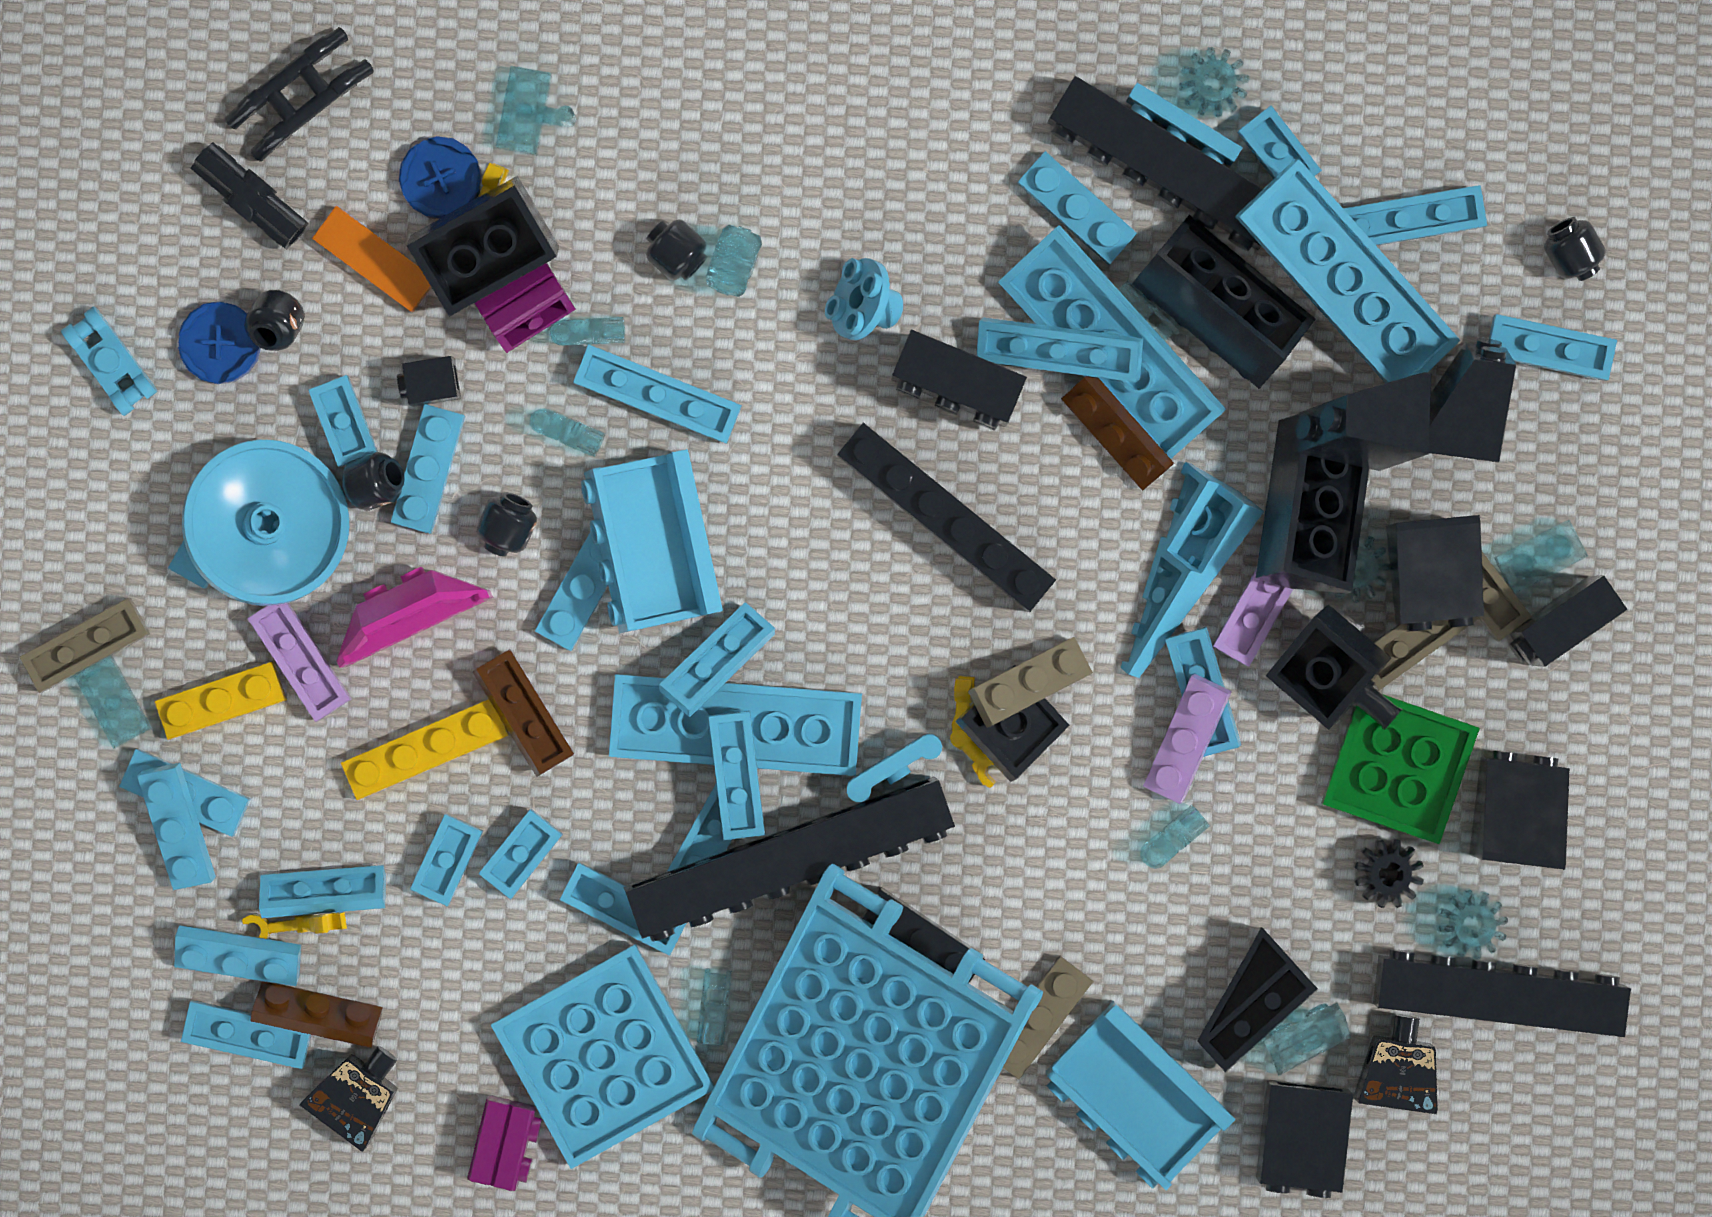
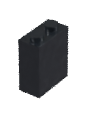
M1604 575L1588 576L1531 615V618L1512 631L1509 635L1513 641L1509 643V647L1522 664L1527 662L1531 666L1546 667L1628 609Z
M1267 1080L1256 1179L1259 1183L1266 1184V1191L1288 1194L1291 1187L1307 1189L1306 1195L1319 1198H1331L1332 1192L1343 1193L1354 1095L1349 1089Z

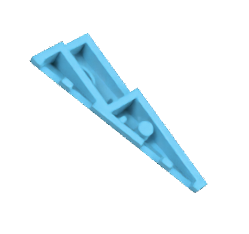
M1185 462L1181 470V474L1185 476L1180 496L1179 498H1173L1170 510L1174 512L1167 537L1160 538L1142 596L1147 602L1141 622H1134L1131 632L1136 638L1129 661H1122L1121 669L1128 675L1140 678L1166 643L1165 639L1173 634L1264 513L1260 507L1241 492L1188 462Z

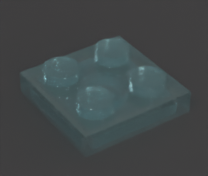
M1338 1002L1331 1006H1328L1326 1003L1318 1005L1306 1013V1019L1293 1026L1291 1023L1280 1025L1269 1033L1270 1038L1263 1042L1278 1076L1351 1038L1346 1017Z

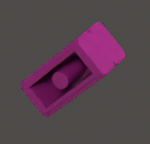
M547 263L474 303L492 334L506 353L576 310Z
M493 1095L487 1097L467 1180L509 1191H516L519 1181L527 1183L532 1158L525 1157L529 1141L537 1142L542 1118L535 1117L537 1110L535 1105Z

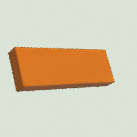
M335 206L312 237L313 240L412 313L432 288L418 265L338 206Z

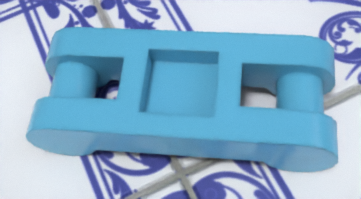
M93 306L84 313V319L76 325L70 323L61 330V333L106 391L115 407L123 416H126L135 409L133 405L144 396L149 399L158 391L100 311ZM96 330L103 340L91 348L84 338ZM130 375L134 384L123 391L117 383Z
M933 734L922 735L854 776L847 784L848 797L855 802H863L869 798L871 787L884 779H887L891 785L911 773L908 765L921 757L925 759L937 758L942 751L940 739Z

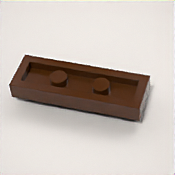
M1085 376L1061 398L1142 491L1174 464L1098 377Z
M510 649L472 672L536 777L574 755Z
M262 981L251 1011V1022L372 1048L381 1021L383 1007Z

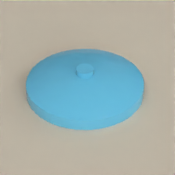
M247 441L222 451L211 459L194 478L183 505V539L188 555L197 571L212 587L222 594L251 605H281L298 600L313 592L337 568L345 552L349 537L348 506L341 486L327 466L308 451L282 441Z

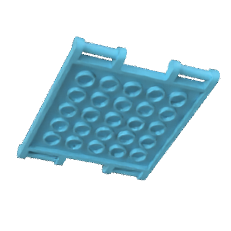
M831 864L824 872L705 1104L693 1128L692 1135L702 1141L708 1139L750 1166L749 1171L759 1178H762L771 1167L774 1154L778 1155L839 1194L828 1217H859L851 1212L853 1204L873 1217H924L1032 1011L1039 1004L1043 991L1032 984L1027 987L983 960V954L973 948H970L965 953L955 973L949 972L888 934L902 913L903 906L892 899L889 901L884 900L846 877L843 869L835 864ZM835 889L879 915L875 924L872 925L831 900L830 897ZM972 975L979 976L1018 1000L1019 1002L1015 1010H1011L969 984L968 982ZM717 1118H720L759 1143L758 1151L716 1125Z

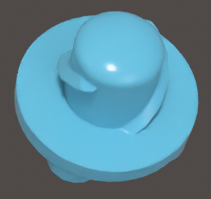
M851 258L845 262L842 268V277L837 284L834 295L828 299L825 305V316L827 319L832 320L835 331L840 336L850 340H860L866 337L876 326L885 329L893 327L903 312V298L899 292L890 289L886 268L880 262L869 258L859 260Z

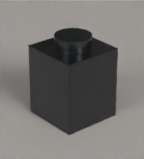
M445 356L402 363L403 374H397V384L400 398H407L408 405L415 407L461 399L454 357Z

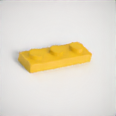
M273 661L156 700L155 704L167 740H171L287 701Z

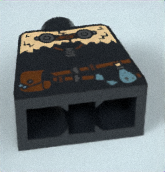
M1395 1015L1392 1038L1373 1035L1354 1092V1099L1359 1104L1437 1115L1436 1049L1431 1043L1417 1041L1420 1018Z
M381 1046L376 1047L366 1062L351 1054L299 1106L363 1152L371 1143L398 1088L385 1078L397 1062V1058Z

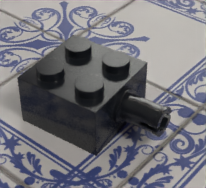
M1329 604L1312 618L1266 674L1268 679L1328 730L1344 716L1351 706L1353 708L1358 706L1382 726L1383 730L1402 711L1401 708L1395 706L1373 687L1375 685L1373 680L1391 660V657Z

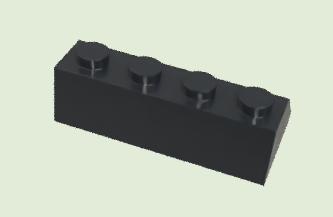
M1190 214L1132 283L1147 299L1163 309L1180 326L1186 328L1204 343L1211 352L1221 357L1238 371L1244 379L1250 381L1258 389L1286 360L1316 320L1213 233L1195 221Z
M1299 414L1278 420L1255 578L1290 589L1351 593L1369 469L1297 453L1298 437L1296 435V424Z

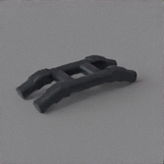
M341 27L313 42L293 61L259 88L254 89L237 104V107L225 117L226 123L231 128L237 129L250 116H253L260 108L267 104V101L283 121H280L271 128L250 150L256 160L262 162L303 125L337 98L342 97L349 90L357 86L359 82L374 73L372 65L364 59L351 69H347L338 75L328 85L315 69L314 64L316 65L330 55L333 50L348 41V36ZM301 76L315 96L295 110L281 90Z

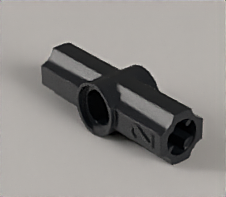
M214 142L201 151L190 168L224 197L222 200L249 223L253 221L266 235L286 250L299 239L309 224L275 195L277 191L251 169L246 170L236 162V159Z

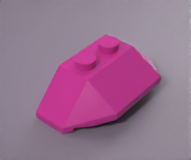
M423 567L416 568L400 576L403 584L390 590L383 584L363 594L365 601L355 607L336 660L339 668L348 667L494 597L491 591L435 570L425 573Z

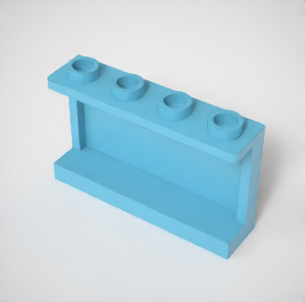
M688 449L653 458L603 468H593L584 472L585 480L581 481L582 495L585 503L591 504L594 520L590 521V532L594 544H600L603 561H599V573L603 585L609 586L612 601L608 602L607 605L608 615L611 624L618 627L619 634L723 611Z
M1114 1001L1045 1071L1047 1077L1051 1080L1046 1086L1063 1103L1070 1098L1080 1108L1076 1115L1092 1131L1100 1127L1111 1138L1106 1144L1121 1159L1124 1160L1128 1155L1140 1165L1136 1173L1153 1189L1157 1184H1160L1167 1191L1172 1185L1171 1181L1221 1129L1225 1131L1236 1120L1223 1105Z

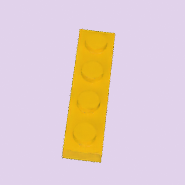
M488 699L341 762V765L356 800H360L507 737L509 733Z

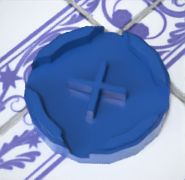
M440 136L428 138V140L417 143L409 149L401 162L399 183L403 196L414 210L427 218L440 219L473 201L480 193L482 174L479 162L467 146L454 138Z
M224 302L206 303L190 312L180 327L178 341L179 355L188 371L203 381L215 384L236 382L249 374L258 361L261 348L255 345L246 333L244 324L247 312L236 305Z

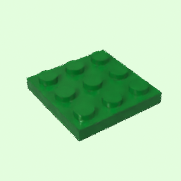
M1384 695L1395 706L1401 708L1402 711L1383 730L1382 726L1356 706L1353 708L1321 804L1440 845L1480 728Z

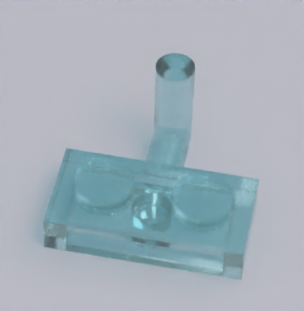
M510 66L496 148L537 156L543 123L564 127L575 125L577 117L571 107L566 105L561 106L559 109L547 107L552 80L551 73Z

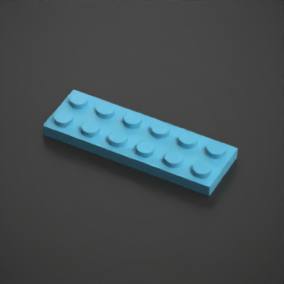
M1294 159L1235 216L1384 383L1423 372L1428 373L1461 341L1299 159Z
M1060 225L1050 232L998 281L1035 324L1143 338L1140 379L1137 382L1106 378L1099 379L1170 459L1226 410L1220 401Z
M615 674L609 757L714 765L708 717L750 711L758 769L856 776L862 693L724 683L689 717L660 692L659 684L666 678Z

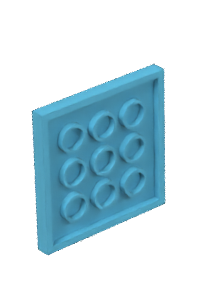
M636 944L491 1024L493 1031L570 1169L713 1091L715 1087Z

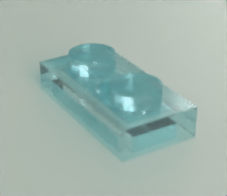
M1565 520L1494 557V560L1506 583L1516 594L1588 557V554L1571 521Z
M113 656L74 676L113 749L152 729Z

